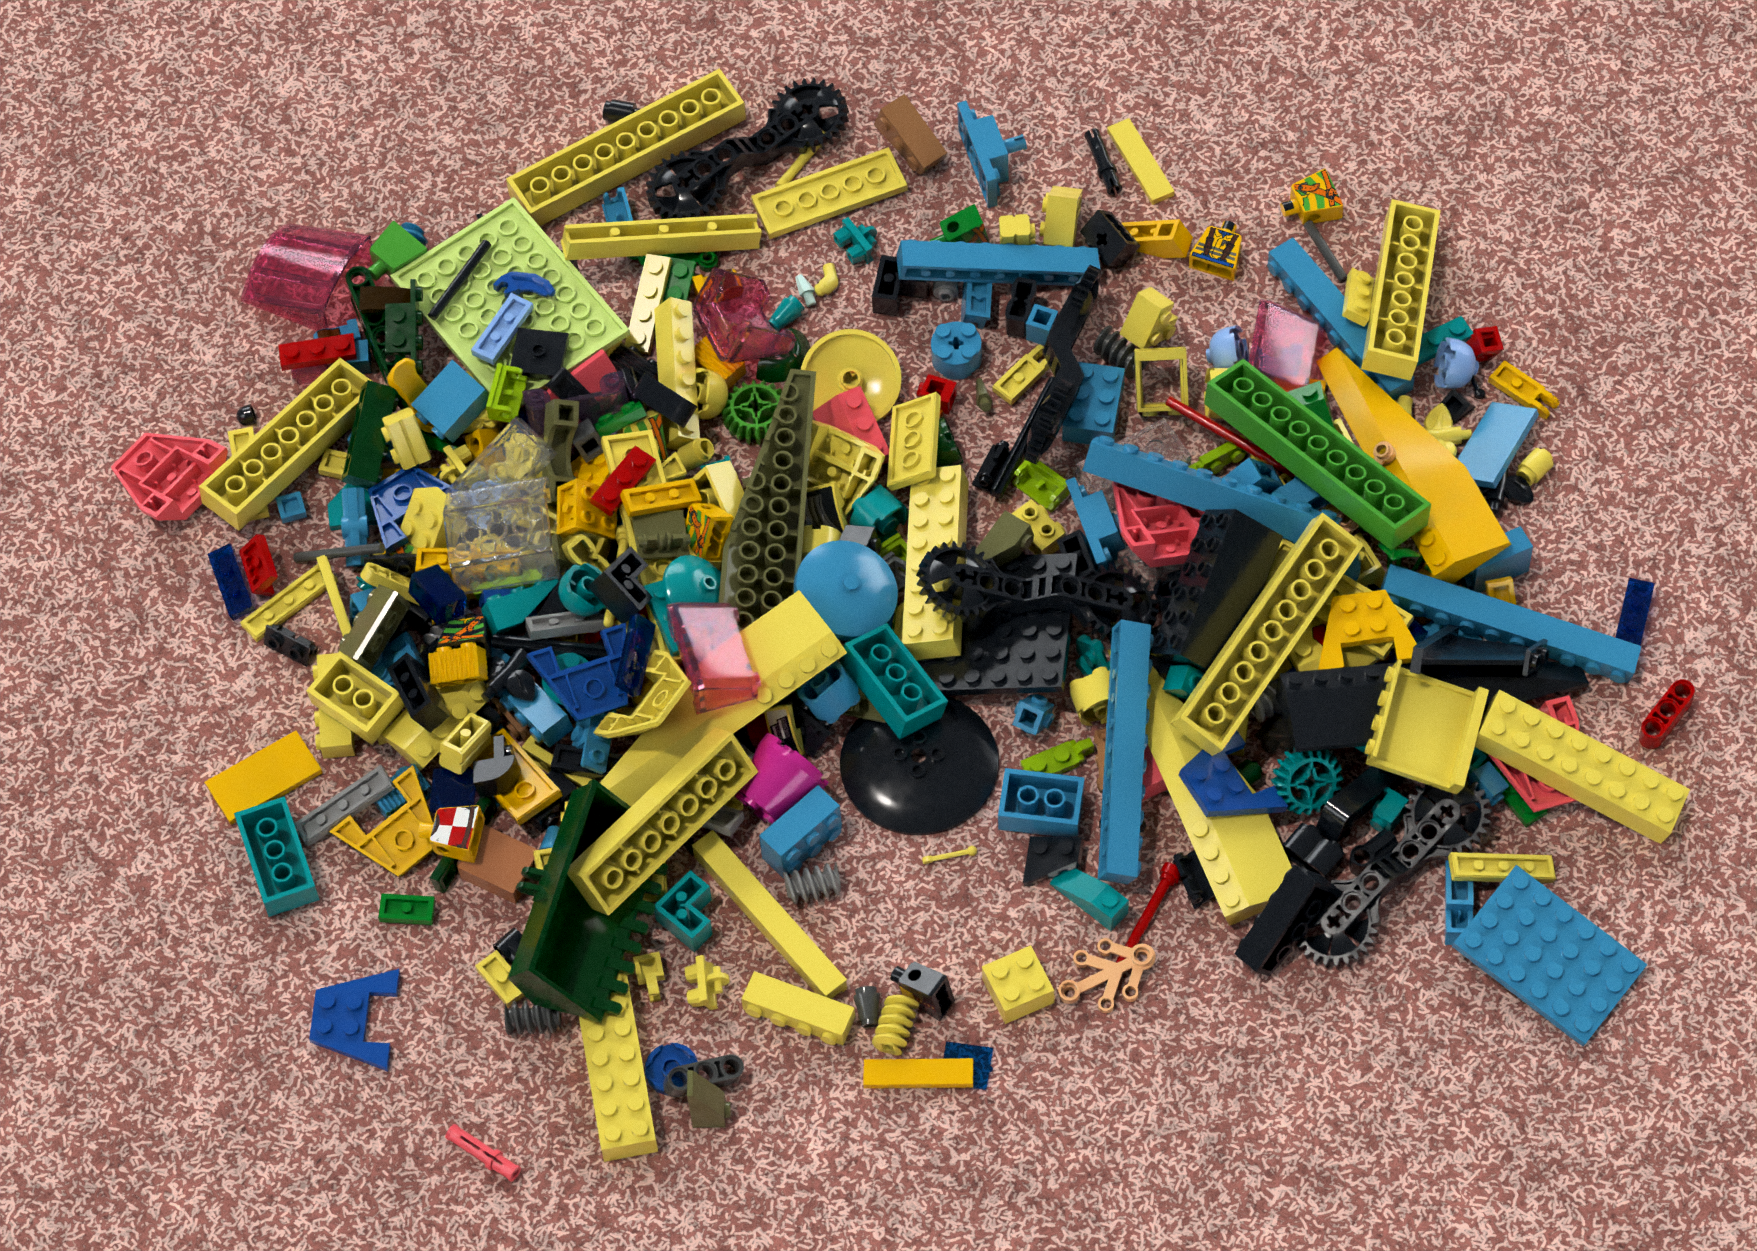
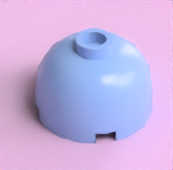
M1239 325L1220 329L1212 336L1209 349H1206V358L1209 364H1213L1214 368H1230L1236 361L1242 359L1249 362L1246 338H1240L1239 332H1243Z
M1446 337V341H1441L1436 353L1434 367H1439L1438 375L1434 374V382L1438 388L1457 389L1465 386L1470 382L1472 376L1477 374L1479 362L1476 360L1471 346L1462 340Z

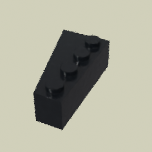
M1293 865L1285 873L1278 889L1270 896L1268 904L1262 913L1255 918L1254 925L1248 934L1241 939L1239 947L1234 954L1255 972L1270 977L1293 950L1291 944L1301 938L1303 939L1309 932L1307 925L1316 915L1321 918L1327 911V908L1324 907L1332 897L1337 899L1342 891L1321 874Z

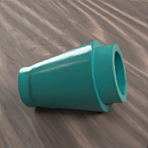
M790 295L788 298L784 297L768 320V323L779 332L802 316L801 312L805 308L793 295Z

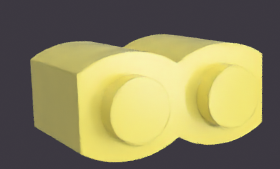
M575 534L562 545L565 557L574 565L588 563L597 567L601 572L610 565L606 559L597 555V550L592 541L582 534Z

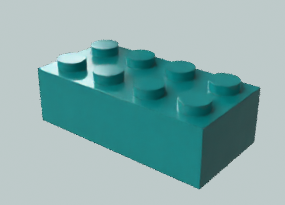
M887 623L845 643L844 649L847 653L839 659V662L899 739L942 718L948 700Z
M285 796L234 813L268 917L320 900Z

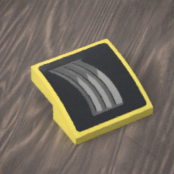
M836 481L807 488L804 526L812 525V529H821V525H825L843 533L848 523L842 511L845 503Z

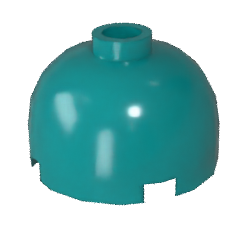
M588 563L582 565L575 564L560 580L559 598L564 607L577 616H591L605 608V605L587 587L601 573L597 567Z

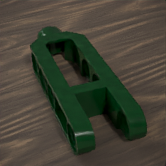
M356 266L349 269L345 276L347 287L351 294L352 306L364 335L368 339L369 347L384 382L389 386L387 381L389 372L397 362L406 358V356L394 355L395 360L391 363L385 360L388 356L385 353V342L380 343L377 341L380 335H385V312L362 314L360 312V287L375 286V283L367 268ZM356 276L365 277V281L361 284H354L352 282ZM396 391L395 397L399 399L397 405L399 409L403 410L409 407Z

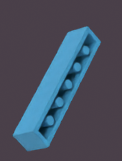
M491 645L492 657H499L507 663L510 656L503 649L494 648ZM536 683L534 701L518 699L505 690L499 696L500 703L508 712L512 710L515 713L514 717L522 727L527 725L530 728V734L538 743L543 741L550 748L574 729L568 715Z

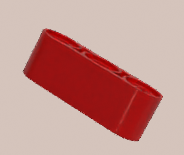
M1685 679L1676 680L1644 719L1639 733V742L1643 747L1647 749L1658 748L1689 710L1695 693V688L1690 681ZM1676 694H1683V695H1685L1686 697H1685V698H1681V697H1678ZM1661 713H1669L1672 716L1666 717ZM1652 731L1655 732L1657 735H1649L1647 732Z

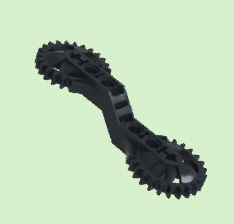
M803 78L802 85H798L796 81H793L794 88L790 89L785 86V94L777 93L779 101L772 100L773 108L768 110L766 126L752 136L726 138L709 151L690 149L688 156H685L683 151H680V155L677 158L671 153L670 161L662 158L663 166L655 165L656 173H649L651 181L646 182L648 188L646 194L654 214H659L661 219L711 216L710 210L718 211L716 203H724L722 196L727 195L730 177L744 167L768 165L785 153L805 154L808 147H811L813 153L816 151V146H820L821 149L825 150L824 143L828 142L833 145V137L841 138L839 130L846 131L845 123L849 122L847 115L849 110L846 105L845 96H842L840 89L835 90L833 83L827 86L824 79L819 84L816 83L815 78L809 84ZM820 107H838V114L823 119ZM672 185L676 195L660 197L657 196V190Z
M1089 265L1084 275L1074 284L1047 336L1045 347L1042 351L1055 378L1028 433L1024 460L1035 465L1039 462L1042 454L1053 444L1080 391L1084 374L1072 349L1098 296L1102 270L1092 265Z
M952 541L949 547L943 542L940 548L935 545L931 552L928 551L918 567L920 569L916 574L920 578L917 586L923 587L919 594L928 596L925 603H934L933 611L941 609L943 618L947 613L951 614L952 621H955L957 616H960L962 622H965L968 616L975 621L978 615L984 618L990 612L997 609L1017 614L1051 607L1073 613L1084 628L1093 627L1092 635L1099 632L1101 633L1100 640L1103 641L1107 636L1111 643V622H1119L1121 619L1150 624L1152 629L1157 621L1155 617L1159 613V610L1155 608L1158 600L1151 599L1154 591H1147L1146 589L1150 583L1145 582L1142 584L1140 582L1141 574L1133 577V569L1125 573L1122 565H1120L1117 571L1112 564L1109 565L1107 570L1101 565L1097 571L1092 568L1079 577L1058 572L1025 579L1004 574L992 558L983 559L984 551L976 554V546L968 550L965 542L962 543L961 547H957L956 542ZM958 557L965 558V564H957ZM944 580L942 584L944 591L936 592L932 585ZM1115 580L1122 581L1123 587L1115 586ZM1139 594L1142 602L1132 606V595ZM952 600H960V607L953 605Z
M1467 776L1464 788L1457 795L1454 794L1453 800L1451 799L1452 793L1426 784L1424 788L1415 786L1418 795L1409 794V799L1413 804H1405L1406 810L1411 813L1403 815L1405 830L1402 841L1390 853L1370 863L1358 877L1350 880L1331 881L1342 893L1337 899L1332 897L1324 906L1327 908V911L1321 918L1316 915L1307 925V928L1310 929L1321 924L1324 934L1308 938L1303 937V939L1297 940L1300 941L1297 945L1299 951L1306 949L1304 953L1305 958L1308 959L1314 955V964L1317 965L1323 960L1325 968H1328L1330 963L1334 962L1336 969H1339L1340 962L1342 961L1345 962L1347 967H1350V959L1352 958L1359 963L1360 958L1358 954L1363 953L1368 956L1369 953L1366 946L1375 947V942L1371 937L1379 936L1378 931L1374 927L1381 926L1380 904L1382 899L1394 887L1413 877L1430 861L1448 860L1451 852L1463 853L1465 848L1472 853L1473 848L1471 844L1473 842L1481 846L1482 843L1479 835L1488 836L1487 831L1483 827H1491V821L1487 817L1492 816V810L1485 809L1491 804L1489 799H1483L1486 796L1485 790L1477 791L1479 788L1478 782L1469 785L1470 779ZM1427 795L1435 804H1433L1424 796ZM1479 802L1480 809L1462 816L1460 806ZM1447 813L1450 815L1452 813L1453 817L1450 818L1447 816L1444 818L1443 814ZM1460 826L1470 832L1472 836L1470 837ZM1429 830L1437 832L1433 839L1423 838L1425 832ZM1409 850L1418 851V855L1413 859L1405 857ZM1377 881L1379 886L1375 890L1365 889L1367 883ZM1351 901L1361 902L1356 910L1347 909ZM1332 922L1336 924L1340 923L1341 926L1339 928L1335 926L1331 927L1330 924ZM1349 935L1360 945L1357 947L1347 936ZM1331 940H1332L1331 950H1330V956H1329V955H1327V954H1328V950H1329L1330 943H1331Z

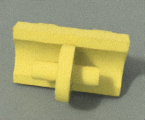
M464 444L454 450L450 445L444 447L443 451L448 456L446 461L450 466L446 463L441 465L440 469L442 472L439 475V479L447 484L452 483L453 486H457L460 483L459 478L470 493L477 490L475 483L482 479L485 473L477 461L465 467L464 464L473 459L467 446Z
M704 955L696 956V963L685 967L687 981L690 984L698 982V988L687 991V1001L692 1007L705 1006L709 1010L718 1009L716 994L722 993V986L729 984V975L722 973L720 966H714L713 963L705 961Z

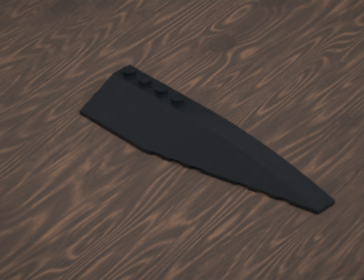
M1547 661L1546 664L1528 676L1522 675L1523 665L1435 664L1421 673L1473 692L1478 687L1488 689L1489 692L1483 715L1490 701L1499 690L1525 702L1532 699L1541 701L1552 693L1561 695L1588 686V680L1582 667L1576 665L1569 667L1560 662ZM1395 663L1279 673L1276 699L1295 752L1366 746L1368 740L1372 739L1374 730H1371L1372 721L1375 715H1379L1381 706H1378L1377 703L1381 691L1386 689L1387 682H1384L1386 670ZM1411 663L1401 664L1402 668L1410 670Z

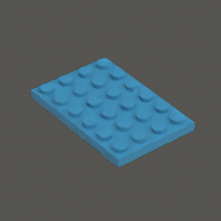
M1517 865L1452 945L1459 953L1583 1047L1648 965Z

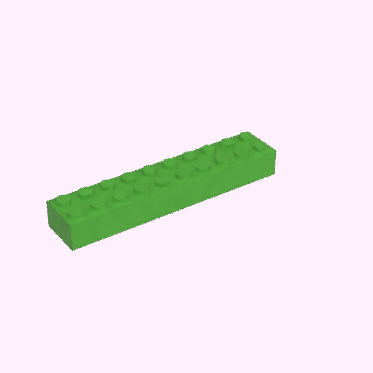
M1245 359L1240 360L1207 382L1204 402L1207 407L1391 551L1428 525L1431 509L1430 502Z

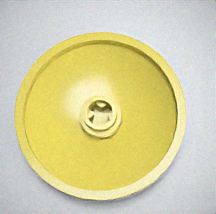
M843 329L825 335L809 349L801 366V370L816 371L813 411L834 396L861 386L878 423L889 414L899 397L901 369L897 357L882 339L863 330Z

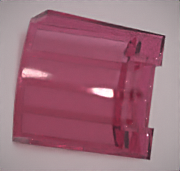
M291 223L282 225L271 234L257 254L247 276L241 302L314 331L329 328L325 310L332 292L353 256L372 262L370 248L373 245L371 236Z

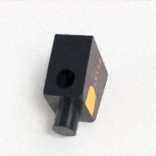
M912 962L906 970L897 966L891 973L890 979L899 985L902 995L916 1000L919 1003L920 1010L938 1021H941L955 1002L947 976L917 962Z

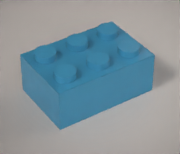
M1078 362L1084 378L1080 391L1062 424V441L1090 445L1094 438L1102 435L1114 439L1125 384V368Z
M1005 768L998 811V830L1056 837H1078L1085 792V777Z
M817 785L759 835L762 859L783 879V872L792 875L793 870L799 871L802 863L808 857H815L821 851L822 845L828 840H835L840 835L842 829L840 805Z

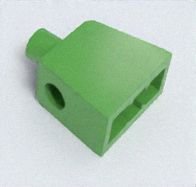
M392 221L370 248L373 264L368 268V271L375 281L384 274L391 278L390 275L428 252L427 247L398 223Z

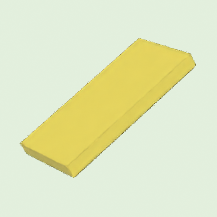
M937 392L892 407L887 487L891 491L936 477L941 396Z

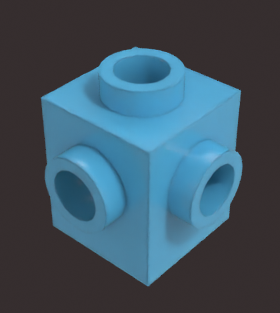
M1030 694L1025 699H1020L1014 711L1016 715L1012 725L1026 733L1037 735L1045 728L1048 729L1054 719V714H1052L1054 704L1047 702L1048 699L1042 695Z

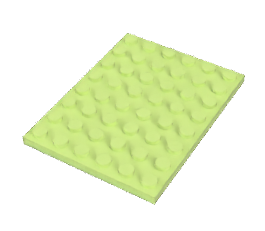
M514 197L390 275L391 281L396 287L410 289V279H416L418 286H422L423 302H419V311L423 312L424 320L474 379L489 393L497 364L502 363L507 366L511 364L517 333L494 365L473 356L471 349L507 300L503 292L507 287H502L498 292L493 287V284L504 274L512 271L534 273L549 280L556 290L555 295L552 297H543L530 291L521 292L520 295H517L532 302L534 307L520 328L568 333L569 341L563 367L569 372H572L601 349L606 351L630 335V329L569 260H565L561 250ZM483 240L489 241L491 247L436 320L430 319L428 313ZM527 377L528 382L521 406L548 389L545 385L550 380Z

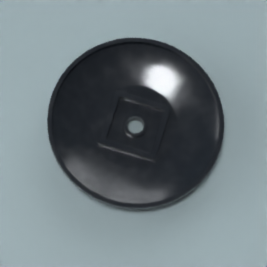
M945 696L948 702L942 718L901 739L897 737L887 722L881 723L858 718L845 737L840 755L842 783L855 808L874 824L886 830L905 835H930L944 832L959 826L974 816L988 800L998 775V752L994 737L989 727L975 711L964 703ZM916 753H922L926 756V759L922 762H915L911 758Z

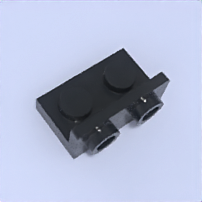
M797 699L789 700L786 705L792 704L796 728L801 730L804 751L811 757H814L827 739L835 734L836 730L831 727L833 723L829 724L827 721L817 719L801 699L799 701Z

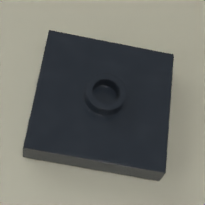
M518 328L510 366L523 369V376L551 380L563 367L569 334Z

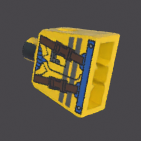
M1224 221L1221 228L1207 227L1189 255V268L1234 281L1242 243V236L1235 233L1237 225L1231 221Z

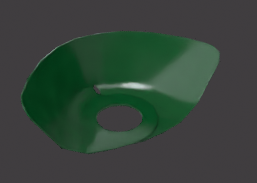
M793 328L783 330L776 335L761 353L756 379L761 381L764 379L768 383L784 382L787 380L790 369L801 370L803 360L810 349L806 336L801 331ZM786 341L790 347L784 353H777L774 351L776 343Z

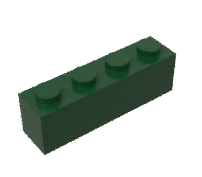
M370 380L361 387L341 482L369 489L381 481L383 468H380L382 459L386 458L388 445L385 444L386 441L380 428L385 427L382 421L383 417L391 415L392 412L396 411L399 399L395 397L396 390L394 388Z

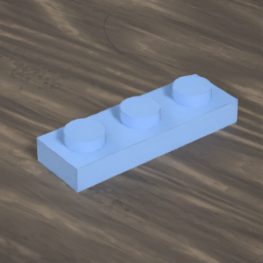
M511 293L472 347V355L494 365L518 332V328L522 326L534 309L533 303Z

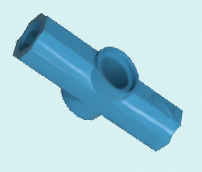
M364 488L342 489L343 517H341L343 540H345V547L368 544L367 538H369L370 531L368 515H366ZM369 555L346 557V566H364V558Z

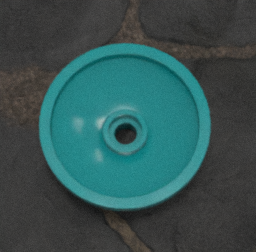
M684 555L676 558L666 567L662 580L664 596L669 607L678 618L692 627L699 629L716 627L721 572L712 563L698 556Z

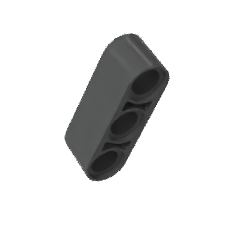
M729 1054L677 1066L664 1079L663 1089L671 1097L686 1096L688 1070H693L696 1073L698 1071L706 1072L709 1076L708 1081L718 1088L735 1083L743 1073L744 1063L738 1056ZM723 1066H732L735 1074H727ZM671 1078H680L683 1082V1086H675L672 1083Z

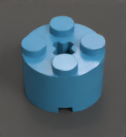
M955 321L940 324L936 327L931 338V359L936 371L948 379L960 380L971 376L980 367L982 362L981 337L972 323Z
M838 661L803 684L800 690L797 689L799 698L813 715L819 720L827 721L829 724L836 722L840 715L851 706L856 705L860 700L857 684Z

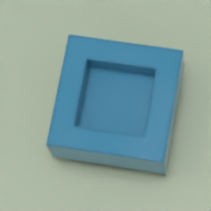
M300 491L275 498L283 524L307 517Z

